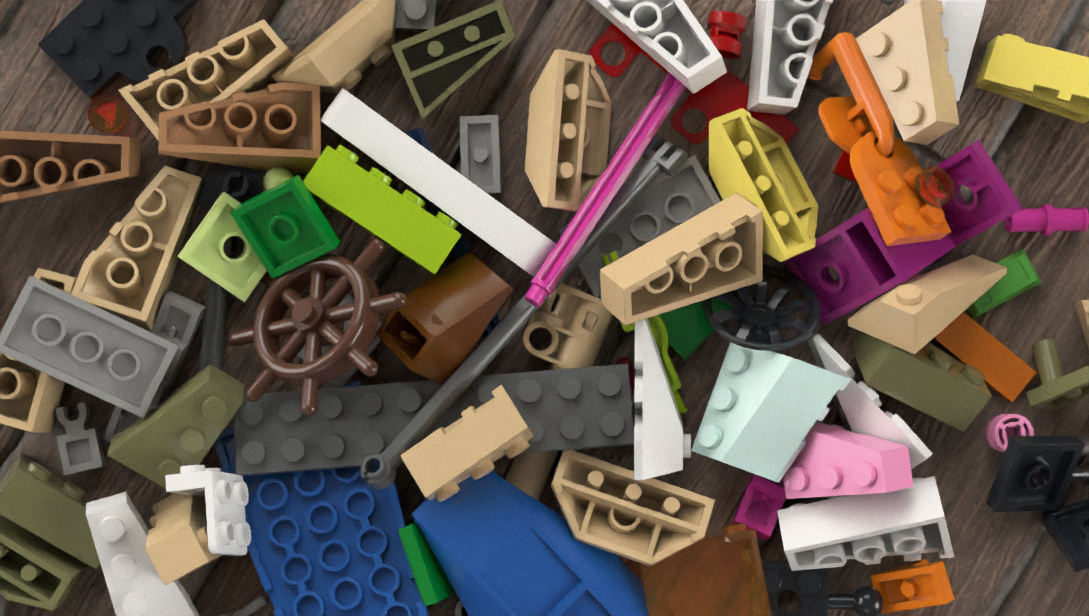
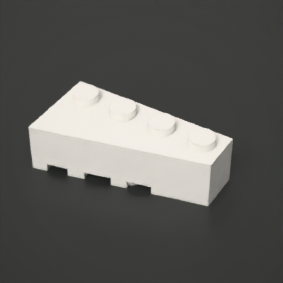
M756 0L747 111L785 115L797 108L813 62L812 57L817 42L821 38L825 26L823 24L833 0Z
M935 476L912 478L913 487L888 493L832 496L827 500L809 504L799 503L786 509L777 510L784 551L791 570L843 567L847 559H856L859 562L865 563V565L880 564L884 556L903 555L904 562L921 560V553L939 552L940 559L953 558L954 553Z
M126 492L86 503V517L116 616H201L179 580L164 586L145 550L149 529Z

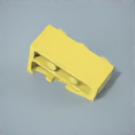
M1013 34L998 35L988 43L974 84L975 87L1083 124L1089 121V57L1028 43L1023 38Z

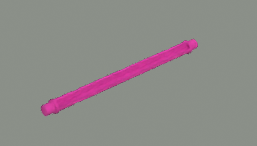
M668 73L658 92L653 96L612 158L610 165L603 172L559 239L558 244L530 282L531 288L524 298L531 305L540 307L546 296H551L554 288L569 267L570 262L577 255L686 86L671 73Z

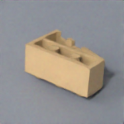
M502 385L492 391L493 399L477 409L474 406H470L461 413V419L446 428L440 427L400 455L423 495L431 501L437 497L438 501L441 502L448 499L460 490L458 484L470 476L477 480L495 468L492 462L507 454L509 459L513 458L530 447L527 441L534 436Z
M172 494L152 506V510L156 515L150 518V523L154 528L148 530L145 550L164 586L223 556L209 552L206 504L202 497Z

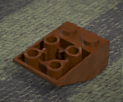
M469 251L405 295L407 299L405 306L391 310L376 334L413 372L440 385H444L461 366L513 288L474 253Z

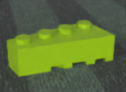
M327 145L303 181L310 194L314 197H319L332 209L347 218H351L364 230L384 240L393 249L435 275L462 235L455 230L459 224L440 211L436 216H433L422 207L426 202L406 189L403 194H400L389 185L392 179L378 169L372 167L370 172H367L358 166L356 162L359 157L345 147L339 145L334 150Z

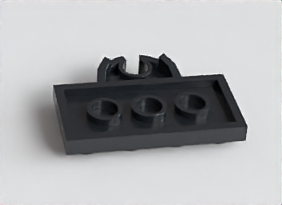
M83 0L38 45L91 100L95 101L121 75L134 84H139L149 79L148 75L161 70L153 68L151 65L152 56L159 50L168 51L170 61L175 66L184 62L189 45L187 36L177 21L199 0Z

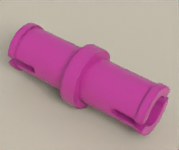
M1042 204L1039 208H1022L1004 219L1007 233L1040 232L1041 235H1052L1054 231L1085 232L1089 225V214L1085 207L1053 208L1051 204Z

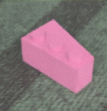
M815 422L805 437L806 445L783 476L786 499L888 493L913 487L908 446L868 434H857L844 430V427L827 425L820 422Z

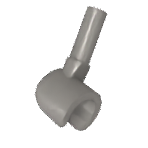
M261 595L235 612L225 611L218 616H248L267 604V602Z

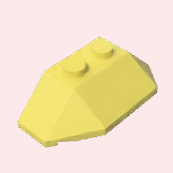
M744 108L712 119L709 122V174L723 200L738 193L763 211V252L783 262L813 249L816 243L814 236L817 227L818 204L783 137L763 122L752 118L751 114Z

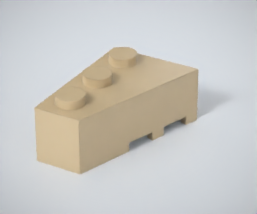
M911 0L856 38L905 142L927 145L959 125L953 76L948 73L945 52L949 50L948 40L943 37L940 14H944L942 1Z

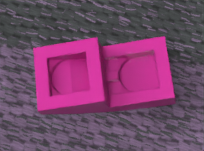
M752 473L731 525L767 541L771 537L778 518L777 510H781L786 500L784 478L782 477L778 483Z

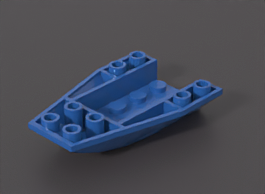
M492 471L477 480H474L472 476L468 477L458 484L460 490L453 496L441 502L438 501L437 497L431 501L426 499L411 513L468 616H650L657 601V598L616 554L575 540L563 516Z

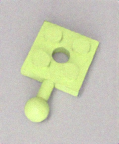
M283 167L270 169L263 178V187L265 189L263 192L293 178L292 173ZM222 192L177 257L245 302L267 270L230 214L241 203L227 193ZM231 236H239L244 243L242 254L236 258H228L223 250L224 242Z

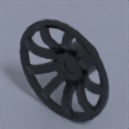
M763 265V281L757 284L756 298H752L750 290L746 286L736 289L740 301L729 292L702 300L704 317L716 333L731 343L753 350L776 351L797 346L815 332L820 320L821 308L814 290L797 275L771 265ZM769 275L787 281L782 284L770 300H766ZM794 289H799L806 298V300H795L780 307L783 300ZM712 299L725 302L731 306L732 310L724 309L713 313L711 307ZM799 310L811 312L807 325L796 317L787 316ZM725 320L737 321V335L726 330L720 322ZM781 327H792L799 334L782 341L778 329Z

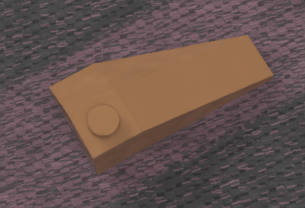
M278 82L267 85L266 89L250 93L243 91L232 94L231 98L211 103L204 101L159 113L158 154L269 171L274 167H283L291 173L308 174L321 155L320 85Z

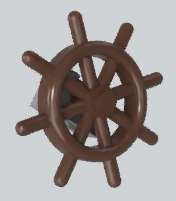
M374 238L354 262L327 252L273 279L268 271H266L260 281L268 287V290L257 309L254 326L233 331L229 335V342L233 346L254 343L257 356L265 366V369L246 390V398L249 401L257 402L279 377L288 384L302 387L301 411L303 414L311 416L317 411L320 385L330 382L337 388L343 387L357 369L369 377L377 374L378 364L368 355L381 341L376 334L383 323L379 319L380 313L402 308L407 301L406 296L401 292L379 296L375 283L366 273L385 249V242L382 239ZM340 278L326 294L327 279ZM310 286L309 297H301L299 294ZM352 288L354 291V298L348 294ZM290 307L292 309V317L283 319ZM294 333L280 349L279 337ZM298 355L304 360V363L292 364L291 361Z

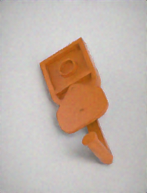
M848 32L837 34L812 57L813 62L808 74V78L812 80H821L823 77L822 72L836 59L853 96L826 98L820 103L818 108L819 116L829 138L850 154L853 174L886 246L942 239L951 232L944 212L940 206L928 203L919 193L916 184L918 176L926 174L910 148L895 136L893 117L855 37Z

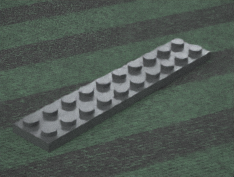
M628 364L478 376L420 440L422 441L440 427L446 428L461 419V413L470 406H474L477 409L493 399L492 391L502 385L534 436L527 441L530 447L520 454L634 445ZM432 380L319 389L317 411L311 416H307L301 411L302 390L265 393L257 402L249 401L246 395H244L243 403L234 414L236 475L252 476L361 467L363 460L367 456L381 454L443 385Z

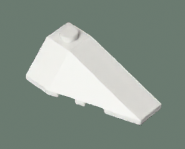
M819 333L807 339L818 367L851 379L843 391L838 390L832 398L845 430L857 434L872 435L908 446L911 469L933 454L897 414L893 415L889 411L884 413L879 408L882 405L879 395L862 381L857 384L852 379L856 375L854 370Z

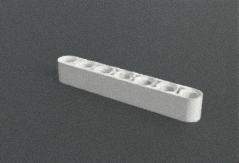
M341 89L320 118V121L533 277L536 276L551 251L556 247L557 244L345 89Z

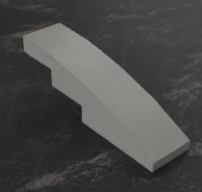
M172 291L165 294L154 326L150 332L179 345L148 410L150 408L154 409L167 399L206 308ZM115 405L103 439L111 442L113 435L121 429L124 431L141 417Z

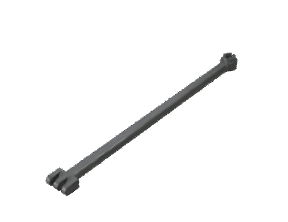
M659 134L653 136L642 153V157L646 161L618 190L579 252L570 262L569 267L553 292L662 171L671 177L687 160L688 153L681 148L676 150L675 144L670 141L665 142L664 137ZM524 295L381 454H372L363 460L361 476L373 489L381 490L389 487L394 482L397 473L396 468L402 461L400 455L416 445L540 307L531 305L525 300ZM546 296L542 304L549 298V296ZM380 464V468L376 472L371 473L372 469Z

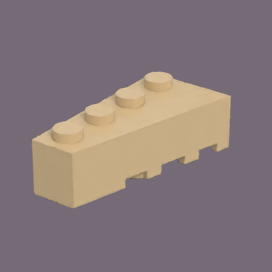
M735 193L600 269L601 305L624 325H628L763 281V211L738 193Z

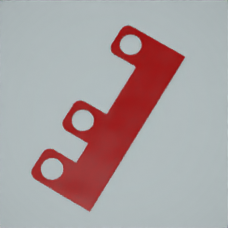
M613 23L589 51V55L593 57L595 64L611 77L620 76L640 52L665 73H669ZM610 41L620 43L625 50L624 60L616 66L605 64L600 56L602 46ZM726 69L727 72L696 93H692L685 87L691 94L671 117L670 123L674 130L692 144H700L709 135V122L712 119L741 108L747 111L749 87L728 69ZM690 109L701 110L706 116V126L699 133H690L682 125L683 114ZM748 111L752 118L763 122L782 136L786 145L799 130L797 126L783 115Z

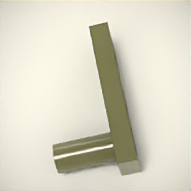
M1054 339L1041 340L1032 345L1042 386L1027 392L1030 407L1058 410L1089 397V365L1064 376L1057 344Z

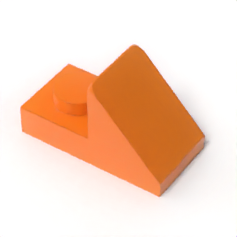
M922 559L870 576L873 587L880 592L883 598L882 614L943 605L955 600L943 561L929 563L927 559Z

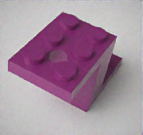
M977 140L925 172L926 175L932 177L939 184L944 195L943 203L939 206L944 212L951 232L942 239L886 246L868 207L816 239L813 249L785 260L791 272L804 280L814 290L819 299L821 308L820 318L824 325L831 323L908 280L954 247L1022 209L980 140ZM961 185L971 189L974 195L973 202L963 198L960 190ZM829 266L837 270L840 275V282L835 281L831 277Z

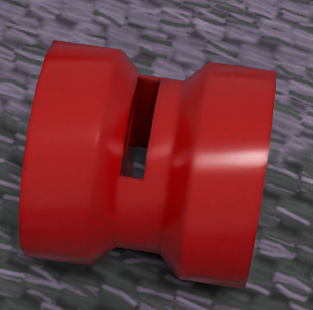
M712 11L709 13L707 23L710 28L708 37L722 58H740L743 46L740 42V36L746 30L747 18L733 12Z

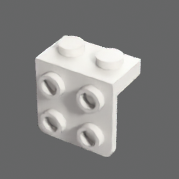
M205 465L180 467V474L165 475L166 492L198 497L205 496L208 548L211 554L231 556L247 554V546L251 542V530L245 518V505L248 503L249 493L246 483L243 482V476L221 472V468H205Z

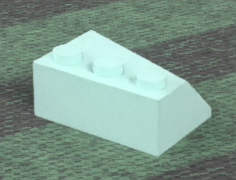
M730 342L691 451L779 483L806 445L805 437L817 420L822 422L830 410L827 407L838 390L843 391L851 379L793 357L772 351L748 349Z

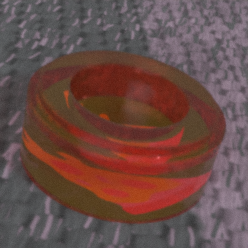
M101 94L90 102L87 109V117L90 124L96 130L104 134H115L126 126L129 119V111L126 104L117 96Z
M928 166L915 178V186L919 195L932 207H942L955 196V187L952 179L943 169L937 166Z

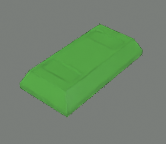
M1020 249L996 262L1007 267V274L967 308L972 319L1042 283L1024 249Z

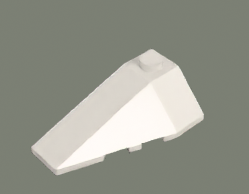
M648 318L635 322L636 376L634 403L636 415L634 426V480H645L683 470V458H691V434H683V421Z

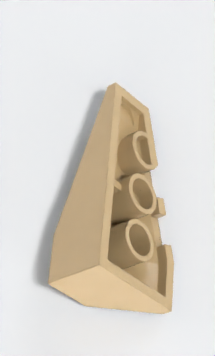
M975 255L968 256L908 279L877 296L848 319V326L916 354L1006 275L1007 267Z

